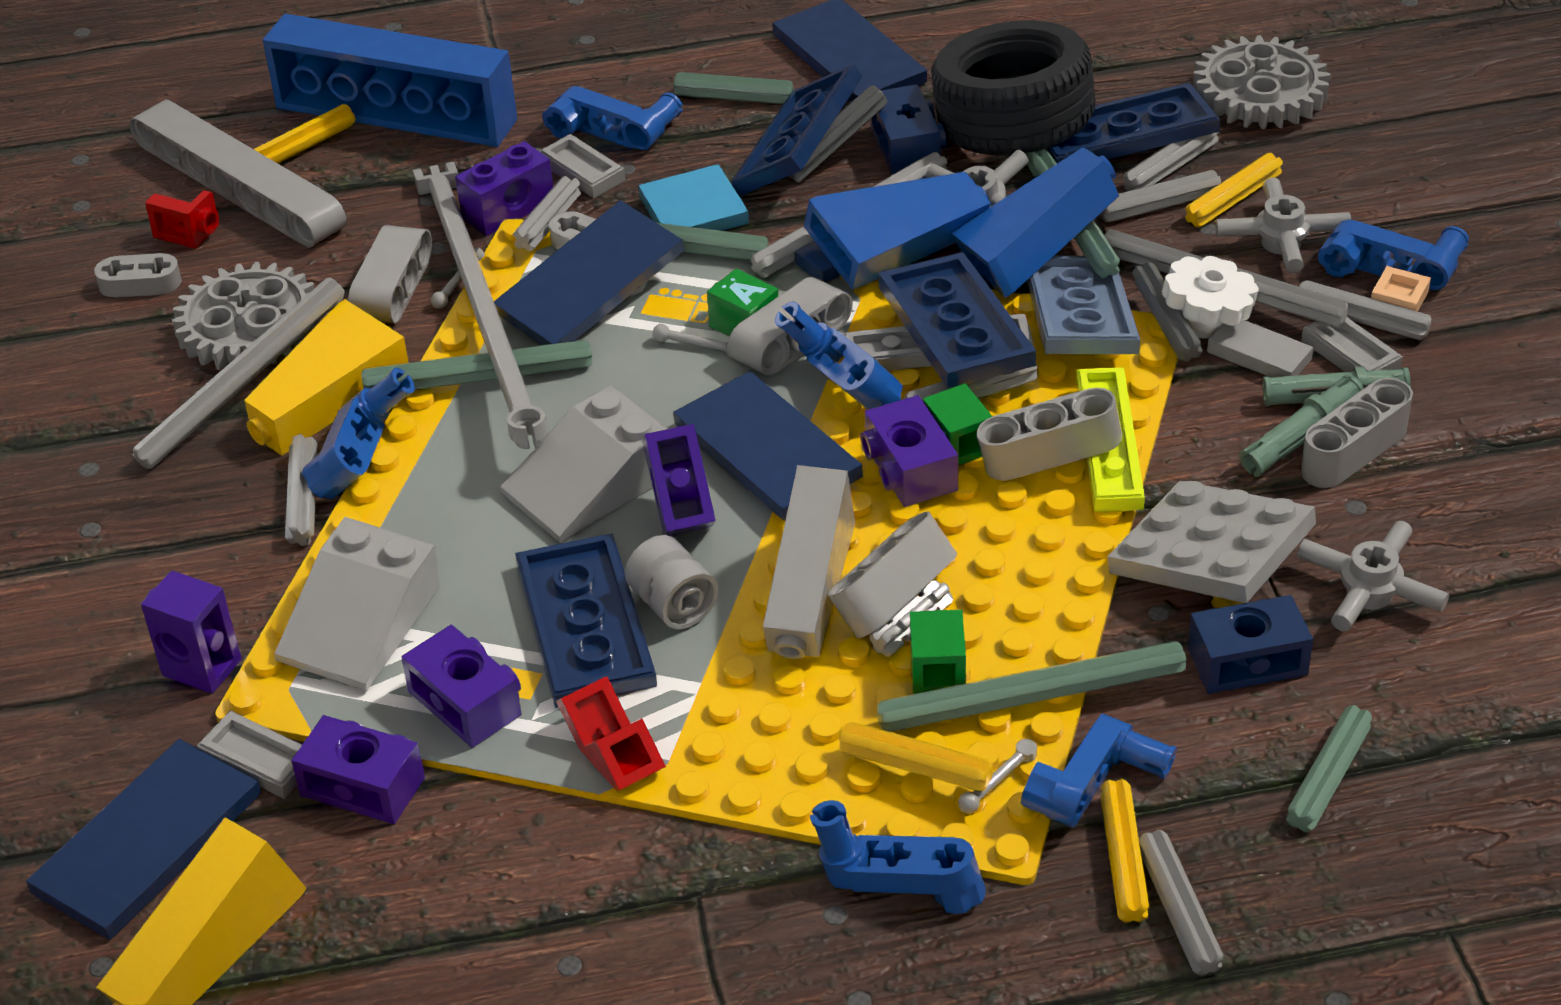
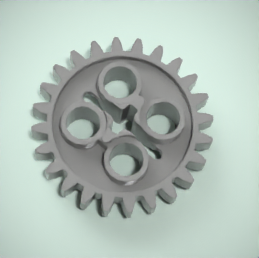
M1257 35L1255 42H1249L1244 36H1241L1239 44L1224 40V48L1213 45L1211 46V54H1201V61H1196L1193 87L1210 108H1213L1217 116L1228 115L1227 123L1241 119L1243 120V126L1246 128L1252 122H1258L1261 129L1266 128L1267 122H1273L1277 127L1283 128V120L1299 124L1300 116L1310 119L1312 118L1313 110H1322V104L1327 102L1330 73H1327L1326 63H1319L1320 55H1308L1309 48L1307 46L1294 49V41L1292 40L1282 45L1279 44L1278 37L1272 38L1270 42H1264L1261 35Z
M255 262L251 269L244 270L243 266L239 263L236 264L235 272L228 273L223 268L218 269L219 277L215 279L204 275L202 276L204 285L190 284L188 286L190 295H180L178 297L180 306L173 307L175 318L172 319L180 349H186L188 358L198 356L200 365L204 366L214 360L216 369L220 370L227 363L232 362L314 290L313 282L307 283L304 273L294 276L292 267H287L279 272L277 263H272L266 270L261 269L259 262ZM315 325L292 345L297 346L315 328ZM291 346L282 354L287 356L292 351Z

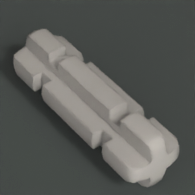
M936 580L931 581L919 592L921 597L918 595L913 597L887 623L872 632L870 640L874 645L873 649L875 652L889 657L904 646L905 642L903 639L906 642L910 641V611L947 609L953 602L949 586L946 583L941 584Z

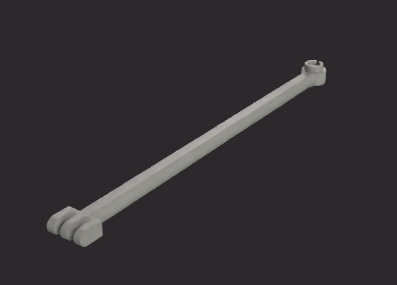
M454 161L445 163L446 172L441 173L438 165L429 166L430 175L424 176L421 168L414 169L412 172L418 194L431 193L507 403L510 412L507 416L510 439L519 448L530 449L528 435H532L533 446L536 448L543 443L544 437L548 432L546 416L542 409L532 405L454 197L452 188H457L455 176L458 175Z

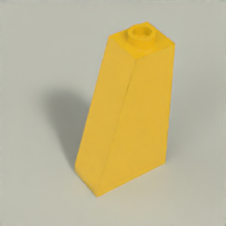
M346 299L342 300L244 400L249 418L246 425L250 435L258 444H266L283 456L289 452V446L292 444L294 436L302 434L305 438L312 437L334 422L338 410L363 390L362 370L409 363L404 337Z
M225 817L96 988L113 1002L112 1005H193L303 895L307 888L266 840Z

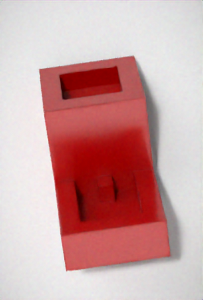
M607 676L556 701L579 750L616 791H620L666 767L643 719L641 718L630 723Z

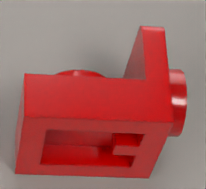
M203 190L191 203L156 193L145 202L153 238L196 249L219 226V215L216 210L214 196L209 191Z

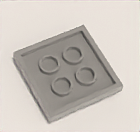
M1179 481L1107 556L1109 573L1248 603L1315 526V507L1294 503L1286 498L1273 499L1248 494L1246 491L1238 489L1227 490L1206 486L1197 481Z

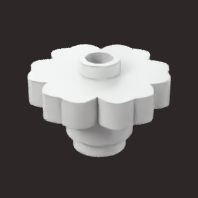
M1187 256L1171 264L1169 274L1165 276L1162 295L1166 298V304L1169 307L1183 311V316L1189 321L1198 338H1210L1223 323L1233 326L1250 317L1259 288L1254 283V278L1251 274L1237 272L1236 264L1231 261L1221 260L1214 256H1207L1200 261L1197 258Z

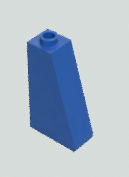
M1082 147L957 228L951 234L960 252L966 255L983 280L1006 298L1015 292L1119 197L1112 181L1116 178L1115 170L1105 156L1101 155L1098 157Z
M966 172L816 196L809 199L804 228L853 291L878 279L879 272L904 267L956 243L951 232L990 208L991 202L985 190L981 186L976 185Z

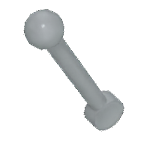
M477 247L474 250L479 261L485 253L480 247ZM459 270L441 292H435L432 295L431 303L436 309H443L447 306L448 296L462 280Z
M658 324L653 328V337L659 342L671 339L725 351L727 356L732 358L728 352L727 342L672 331L665 324Z
M1029 739L1018 741L1015 754L993 773L991 782H989L986 790L980 792L974 790L973 792L961 794L958 799L959 808L964 813L969 814L977 811L980 800L1021 762H1032L1037 756L1036 743Z

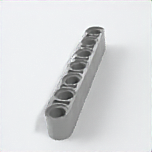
M165 99L130 119L129 125L132 135L146 151L305 247L315 246L347 224V217L343 207L331 194L170 100Z

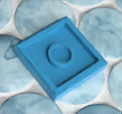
M719 164L638 185L640 199L656 223L718 231L749 223L747 208Z

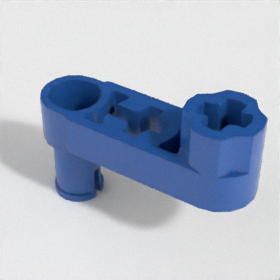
M572 86L542 113L544 125L550 129L551 133L560 139L579 130L631 149L646 150L664 134L665 127L683 112V109H681L683 105L676 95L666 92L649 109H641L638 106L582 87Z
M1345 220L1336 226L1319 250L1318 262L1324 266L1328 274L1339 278L1353 273L1356 269L1381 276L1386 266L1430 277L1429 290H1439L1447 285L1456 271L1458 258L1467 248L1469 237L1463 229L1457 226H1449L1442 231L1441 236L1433 245L1356 220ZM1413 258H1415L1416 261L1414 262L1413 266H1411V263L1414 260Z
M794 301L782 306L794 318L793 321L787 319L781 312H777L775 316L776 326L783 329L798 343L800 352L807 357L806 360L858 401L864 408L869 410L901 400L903 388L901 382L870 354L838 330L828 327L825 323H817ZM844 357L843 361L840 364H838L837 362L840 360V358Z
M394 368L371 389L364 388L338 410L320 454L311 460L303 468L302 472L307 481L308 488L320 499L328 498L332 500L367 471L385 427L384 421L389 416V410L415 391L414 382L409 375L398 382L397 379L404 374V370Z
M1102 713L1089 730L1064 771L1039 761L1035 764L1023 790L1020 804L1045 815L1049 819L1074 828L1113 764L1119 765L1122 761L1165 780L1175 760L1177 747L1169 746L1134 732L1133 725Z
M835 800L824 801L813 808V815H810V820L816 829L821 843L819 856L827 878L834 887L852 889L857 892L934 894L936 901L944 907L947 913L952 914L966 913L970 908L981 904L985 898L986 888L973 848L966 840L955 837L856 836L852 833L846 816V809L841 802Z

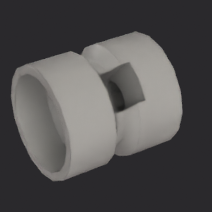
M667 535L654 536L638 546L628 559L624 571L625 580L645 603H648L668 627L677 630L689 628L699 623L709 614L716 603L719 593L718 583L698 561H695L675 538Z

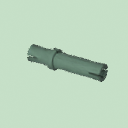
M1361 366L1353 367L1352 372L1283 377L1265 376L1262 381L1263 401L1266 407L1304 403L1305 399L1313 394L1320 395L1347 374L1351 375V378L1356 377L1362 385L1371 384L1382 378H1394L1405 382L1411 387L1410 373L1407 367L1366 371L1365 367ZM1329 387V388H1322V389L1293 390V389H1304V388Z
M1347 374L1320 395L1313 394L1305 399L1303 407L1299 411L1286 418L1256 442L1240 451L1239 459L1244 469L1249 474L1253 473L1254 477H1260L1271 466L1304 444L1306 431L1313 424L1363 390L1362 383L1356 377L1351 378V375Z

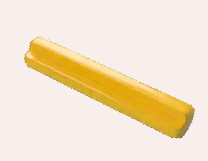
M342 104L254 150L279 164L351 127L355 123L356 118L351 108L347 104Z
M1266 153L1186 206V221L1188 223L1192 222L1196 228L1204 226L1261 188L1267 179L1279 176L1282 173L1281 165L1283 162L1281 158H1276L1272 153Z
M848 722L839 734L840 750L843 753L975 791L986 790L993 776L992 763L988 759L867 725Z
M1124 779L1117 781L1107 780L1101 785L1102 793L1100 797L1117 915L1125 923L1131 921L1142 922L1148 917L1149 902L1131 786Z

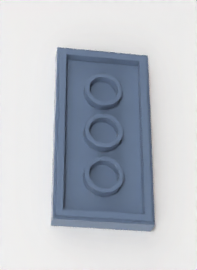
M1053 256L1027 280L1045 354H1139L1140 337L1119 272L1117 275H1108L1106 278H1101L1096 274L1086 256Z

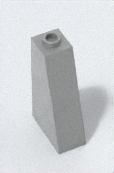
M797 465L763 623L768 651L776 652L782 657L798 659L804 655L820 656L833 608V602L827 594L840 581L855 525L849 477L846 470Z

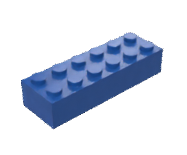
M284 14L262 39L276 108L320 116L342 104H347L355 115V122L494 147H499L518 119L508 50L291 14Z

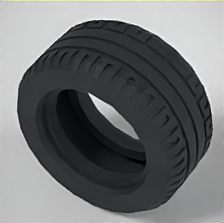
M1036 20L1009 21L974 29L950 41L939 52L931 67L932 88L938 123H942L945 135L952 143L962 149L975 153L1012 155L1016 150L1029 153L1052 147L1077 134L1087 124L1096 106L1093 69L1088 44L1074 30L1052 22Z

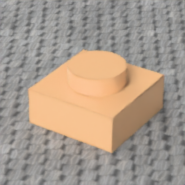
M1386 266L1372 291L1371 299L1418 312L1429 292L1431 278Z

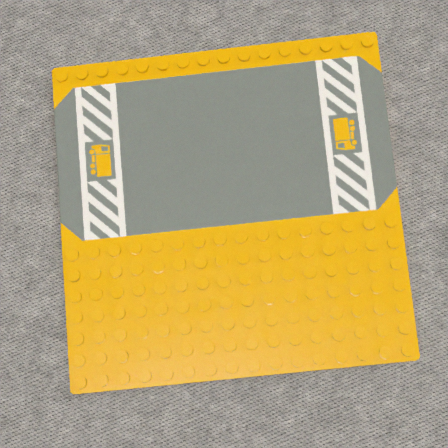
M507 219L500 224L484 252L485 255L479 260L493 301L557 251L551 244L550 231L534 250L527 251L523 247L519 250L514 245L516 238L513 233L524 220ZM682 252L575 340H586L589 342L592 352L591 366L522 376L532 405L542 409L545 413L548 434L574 405L609 385L615 387L667 429L675 428L677 426L674 422L673 411L751 371L862 464L863 477L850 484L855 525L840 580L902 524L920 513L929 511L957 552L956 558L933 580L941 584L946 583L950 588L949 592L953 597V602L945 610H962L966 684L1097 657L1119 575L1109 573L1107 556L1131 532L1137 510L1094 512L1087 458L1012 480L1001 481L989 477L981 457L958 466V491L903 507L893 490L888 491L884 487L879 467L874 459L868 460L862 450L860 433L865 431V411L867 409L806 360L807 357L805 355H802L778 373L769 376L730 358L725 351L671 339L659 342L653 337V328L658 324H665L672 331L728 343L729 336L709 327L707 291L716 282L722 280L737 268L778 288L780 296L802 280L812 277L794 264V262L767 278H761L758 273L752 271L751 266L753 264L751 261ZM842 276L826 282L848 293L853 301L851 315L846 324L838 330L840 333L904 326L879 289L878 279L853 291ZM465 287L459 294L421 361L488 353ZM992 290L1009 315L1025 314L1033 340V347L1036 350L1037 379L1034 382L979 399L992 416H996L1077 392V369L1124 368L1144 486L1178 362L1175 351L1153 313L1131 310L1140 337L1139 354H1045L1030 294L1012 293L1005 298L998 291ZM500 317L511 349L541 346V344ZM841 357L837 363L840 364L844 357ZM932 366L889 371L903 385L901 400L905 399V395L910 391L942 381ZM495 379L415 390L411 395L406 396L393 407L384 422L385 427L367 471L343 492L215 712L218 723L229 711H232L286 738L301 742L306 740L323 715L343 721L351 720L370 729L391 735L399 734L411 741L418 742L423 766L821 845L816 829L810 820V815H813L812 810L819 803L835 800L844 805L852 833L856 836L884 835L961 838L972 846L982 877L1019 885H1030L1036 879L1052 819L1020 804L1022 793L1030 773L1038 761L1061 771H1064L1066 768L1087 692L892 732L988 759L992 763V773L1015 754L1018 741L1029 739L1036 743L1037 756L1032 762H1021L980 800L977 811L970 814L964 813L959 808L958 799L965 792H973L974 790L843 753L840 750V740L838 739L846 723L856 722L881 729L877 719V704L883 700L913 695L910 641L906 642L903 639L905 642L904 646L892 656L887 657L882 653L878 654L873 649L874 645L870 640V634L857 638L833 604L819 657L804 655L802 658L790 659L782 657L776 652L768 651L763 623L785 521L699 446L716 522L710 528L670 537L675 538L689 552L693 559L698 561L718 583L719 593L715 605L699 623L689 628L677 630L668 627L648 603H645L629 586L655 668L657 687L617 695L630 723L641 718L643 719L666 767L620 791H616L579 750L560 709L555 708L520 580L515 553L561 543L501 494L500 486L535 447L533 446L532 435H528L530 449L519 448L510 439L507 425V416L510 412L499 381ZM653 488L562 543L613 533L625 571L628 559L638 546L654 536L663 535ZM344 517L433 544L436 550L439 588L367 691L275 661L274 655L320 549ZM450 624L467 638H476L484 647L487 655L500 666L502 664L508 665L515 672L521 684V690L518 693L522 715L473 748L408 692L403 669L402 655Z

